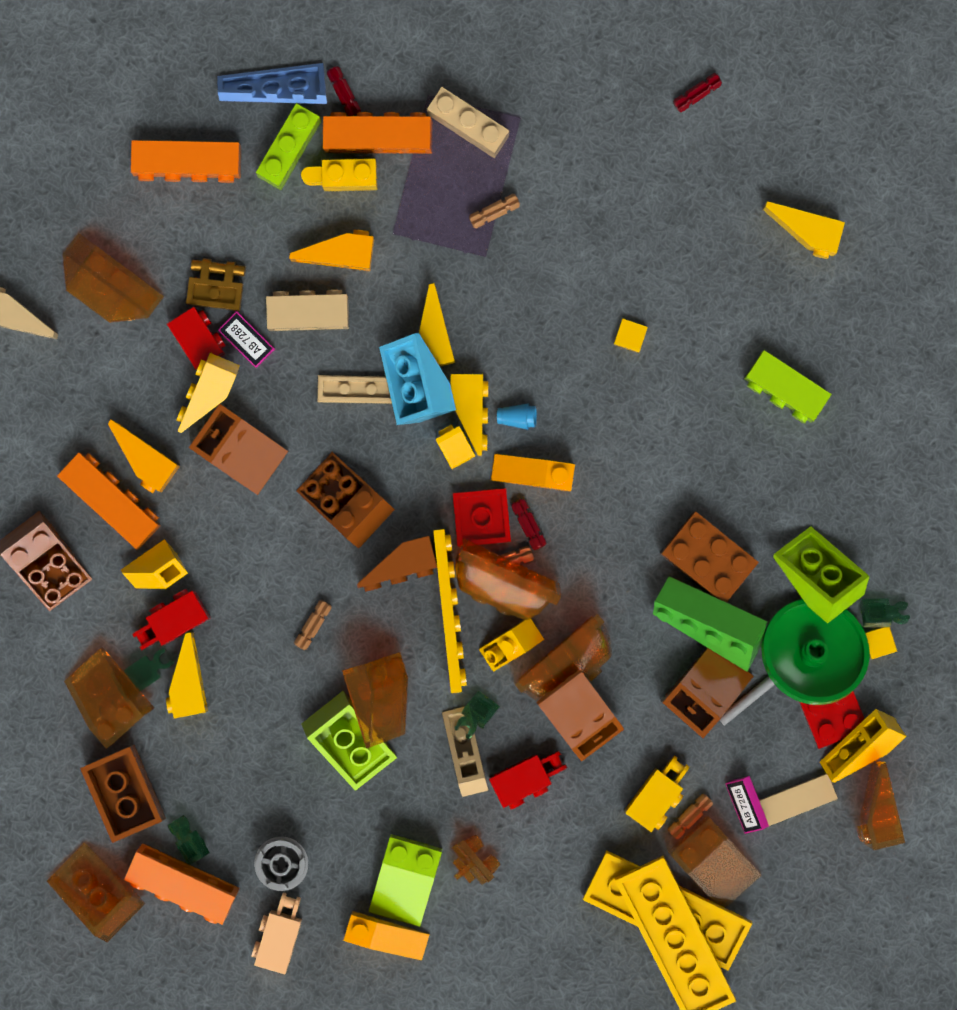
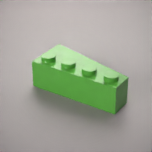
M670 576L657 596L653 615L657 616L661 621L670 624L748 672L761 647L767 621Z

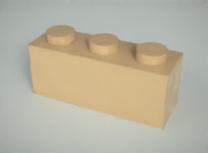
M443 87L440 88L427 108V114L494 159L509 137L508 129Z
M327 290L326 295H316L315 291H299V296H289L287 291L273 292V296H266L267 329L269 331L349 329L348 295L342 294V290Z

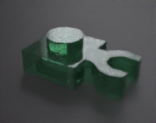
M862 599L860 607L863 627H890L892 620L897 624H906L910 619V615H901L899 610H906L908 603L900 601L895 605H890L889 599Z
M165 648L158 650L152 661L145 655L124 670L138 693L162 677L158 672L159 669L170 668L175 663L174 660L166 664L161 662L160 656L167 651Z
M478 691L464 707L461 713L464 716L457 721L455 730H459L461 726H467L469 732L466 738H472L477 725L483 729L497 713L500 706Z
M184 815L167 825L170 832L178 838L175 844L188 865L210 853L205 841L198 832L190 830L189 821Z

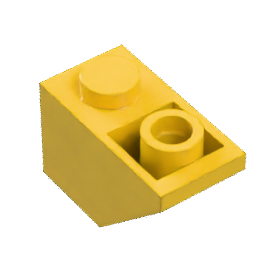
M450 425L438 432L440 437L436 438V442L451 469L475 457L460 426L454 429L453 425Z
M165 539L121 569V572L135 588L166 589L188 574L179 556Z
M529 617L481 647L479 651L494 672L542 642L544 638Z

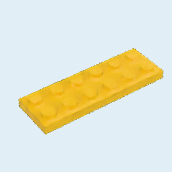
M444 529L433 530L451 693L462 692V686H467L465 668L460 669L459 659H464L463 644L462 642H457L456 632H461L459 615H454L453 605H458L457 589H451L450 578H455L454 562H448L447 551H452L451 535H445Z
M606 850L583 896V900L637 926L615 882V878L640 866ZM679 886L719 966L729 971L752 926V921Z
M664 855L615 878V882L680 1010H719L736 1002V997Z

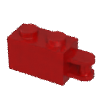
M193 307L169 322L167 326L197 370L200 361H207L210 353L219 357L225 355L222 348L226 345L218 333L212 334L208 328L211 321L203 310L198 312Z
M184 589L173 596L174 602L167 606L162 602L149 610L151 615L146 617L149 624L132 634L134 638H138L142 645L140 646L141 651L158 641L161 646H164L211 619L195 590L188 592L187 589ZM151 628L156 635L152 640L146 632Z
M556 751L542 759H539L536 753L490 776L489 781L502 807L509 806L511 810L524 804L523 798L531 794L535 798L548 792L547 786L552 784L549 777L568 768L559 757L561 755L560 751ZM550 761L553 770L546 773L542 764Z

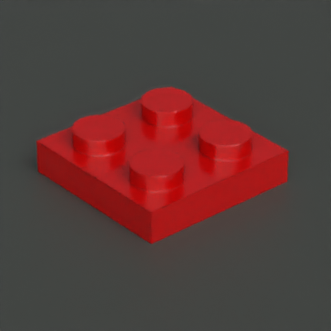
M506 488L453 493L458 547L511 542Z
M851 692L848 696L837 702L825 705H811L799 702L818 749L843 740L864 720L854 692Z

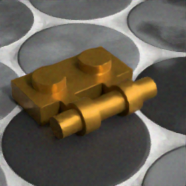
M203 258L202 261L192 260L191 270L201 271L200 278L189 277L186 304L240 311L243 284L234 283L233 279L234 275L245 276L246 266L236 265L235 262L227 261L226 264L212 262V259ZM210 272L225 274L224 281L209 280Z

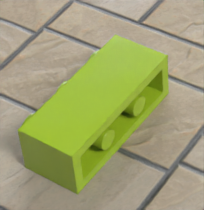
M297 103L295 104L257 169L256 174L258 178L282 190L321 123L318 115Z
M765 350L760 353L744 378L748 381V388L758 394H761L762 391L771 396L769 399L771 403L781 409L784 406L794 411L792 416L804 424L806 421L811 423L815 421L832 395Z

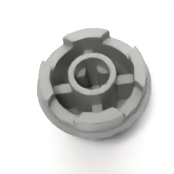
M288 837L271 838L263 843L256 853L254 860L255 872L259 880L268 888L277 891L290 890L299 885L305 878L308 870V857L304 848L297 841Z

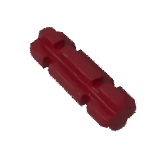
M336 66L329 69L327 76L330 82L334 83L333 88L341 104L345 105L344 109L347 115L356 116L357 113L361 112L357 101H354L355 97L346 79L342 78L344 76L340 67Z
M713 73L705 79V82L702 80L687 90L684 96L681 94L673 101L675 108L679 112H683L689 108L690 104H695L710 94L711 90L714 91L722 85L719 76Z
M520 499L513 503L511 507L515 515H519L517 519L526 537H530L529 543L532 549L537 550L545 546L547 542L543 534H539L541 530L532 512H528L529 506L526 500Z

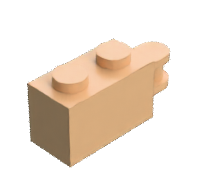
M282 893L277 911L271 910L269 916L263 915L259 931L264 932L261 942H255L251 956L256 958L254 966L281 974H286L302 921L301 918L296 917L301 898L287 897V893ZM283 907L293 909L292 915L282 913Z

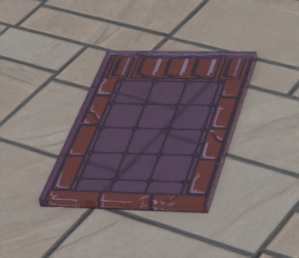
M427 96L423 112L426 113V117H430L427 114V108L429 107L435 96ZM472 106L508 129V139L494 159L431 117L433 122L432 154L412 155L393 234L410 238L413 241L418 240L462 251L465 254L470 253L486 257L495 220L489 223L486 221L484 225L474 228L469 216L476 211L481 212L483 208L501 199L521 118Z

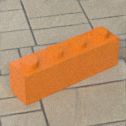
M332 112L330 116H323V149L325 153L432 154L433 122L431 117H426V113L421 112L410 113V117H400V114L395 112H386L383 116H373V113L359 112L357 116H346V113Z
M132 140L131 173L133 176H138L139 181H154V177H165V181L180 182L181 177H191L192 182H207V178H218V182L233 183L234 178H241V145L239 142Z
M78 452L57 477L135 549H140L161 526L156 522L159 517L148 507L143 510L137 504L140 499L129 489L124 492L118 487L117 484L120 481L111 472L107 471L104 474L98 468L100 462L90 453H87L85 456L83 453Z
M143 843L136 851L124 879L138 890L145 889L154 893L155 897L162 901H171L178 904L186 912H195L202 915L206 921L223 925L240 889Z

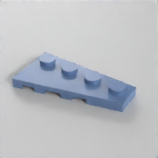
M323 63L217 76L219 101L327 104Z

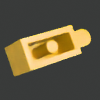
M376 159L322 160V167H306L301 172L302 180L306 185L322 186L324 191L378 190Z
M675 755L662 771L657 768L653 770L624 810L628 816L650 832L654 828L659 830L667 819L665 815L670 806L675 808L683 798L681 794L683 788L678 783L690 766L681 764L677 761L678 757ZM670 769L678 774L674 780L666 776Z

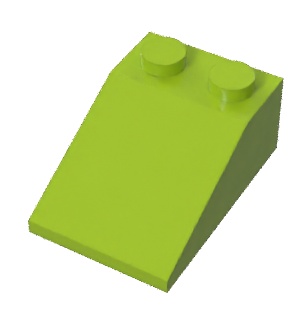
M811 526L773 555V558L807 606L826 623H829L865 594L870 576Z
M344 691L301 723L307 739L355 791L397 758L396 754Z
M391 834L369 912L420 927L442 849Z

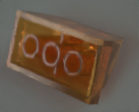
M462 539L455 562L457 584L460 590L471 595L473 600L481 604L487 603L496 607V610L508 616L511 614L526 621L540 614L549 603L558 604L561 598L559 582L469 540Z
M597 613L593 614L517 679L514 685L521 693L523 692L533 700L538 701L547 692L552 691L564 682L568 676L573 675L578 670H581L590 681L595 679L602 672L600 667L612 656L611 639L602 618Z

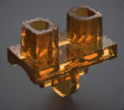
M477 835L459 841L451 847L458 856L452 862L458 869L453 876L456 880L464 876L469 883L476 878L483 885L486 882L489 883L494 878L493 873L498 869L500 863L492 854L482 861L475 853L484 844Z

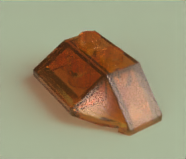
M79 233L63 253L66 291L109 323L149 318L164 298L163 295Z

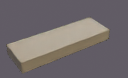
M318 375V402L392 404L387 379L384 376Z
M826 773L759 801L767 822L771 826L838 798Z

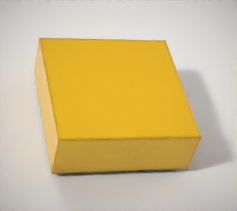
M622 319L614 345L639 353L648 327Z
M890 626L865 633L869 643L870 659L897 652Z

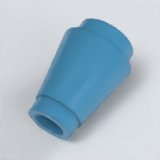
M527 403L498 408L497 410L498 424L529 430L530 427H536V406H530Z

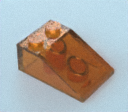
M103 647L64 681L88 728L106 749L121 739L154 709V706Z
M398 652L342 670L366 748L404 735L408 676L401 653Z
M879 759L872 762L859 817L861 825L857 826L860 842H863L864 845L872 850L905 843L887 765Z
M708 815L668 850L672 858L714 903L724 908L730 905L761 876L758 870Z
M85 842L47 880L48 884L94 936L107 943L146 904Z

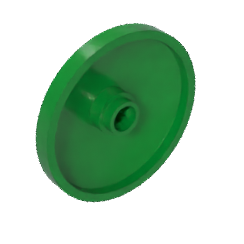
M803 599L794 601L775 614L767 625L762 639V660L768 676L784 694L802 703L825 705L845 698L861 683L868 669L870 650L867 636L859 621L846 609L829 623H826L807 606Z

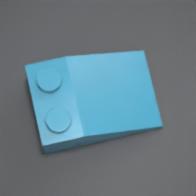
M419 333L379 347L397 425L420 423L456 410L451 385Z

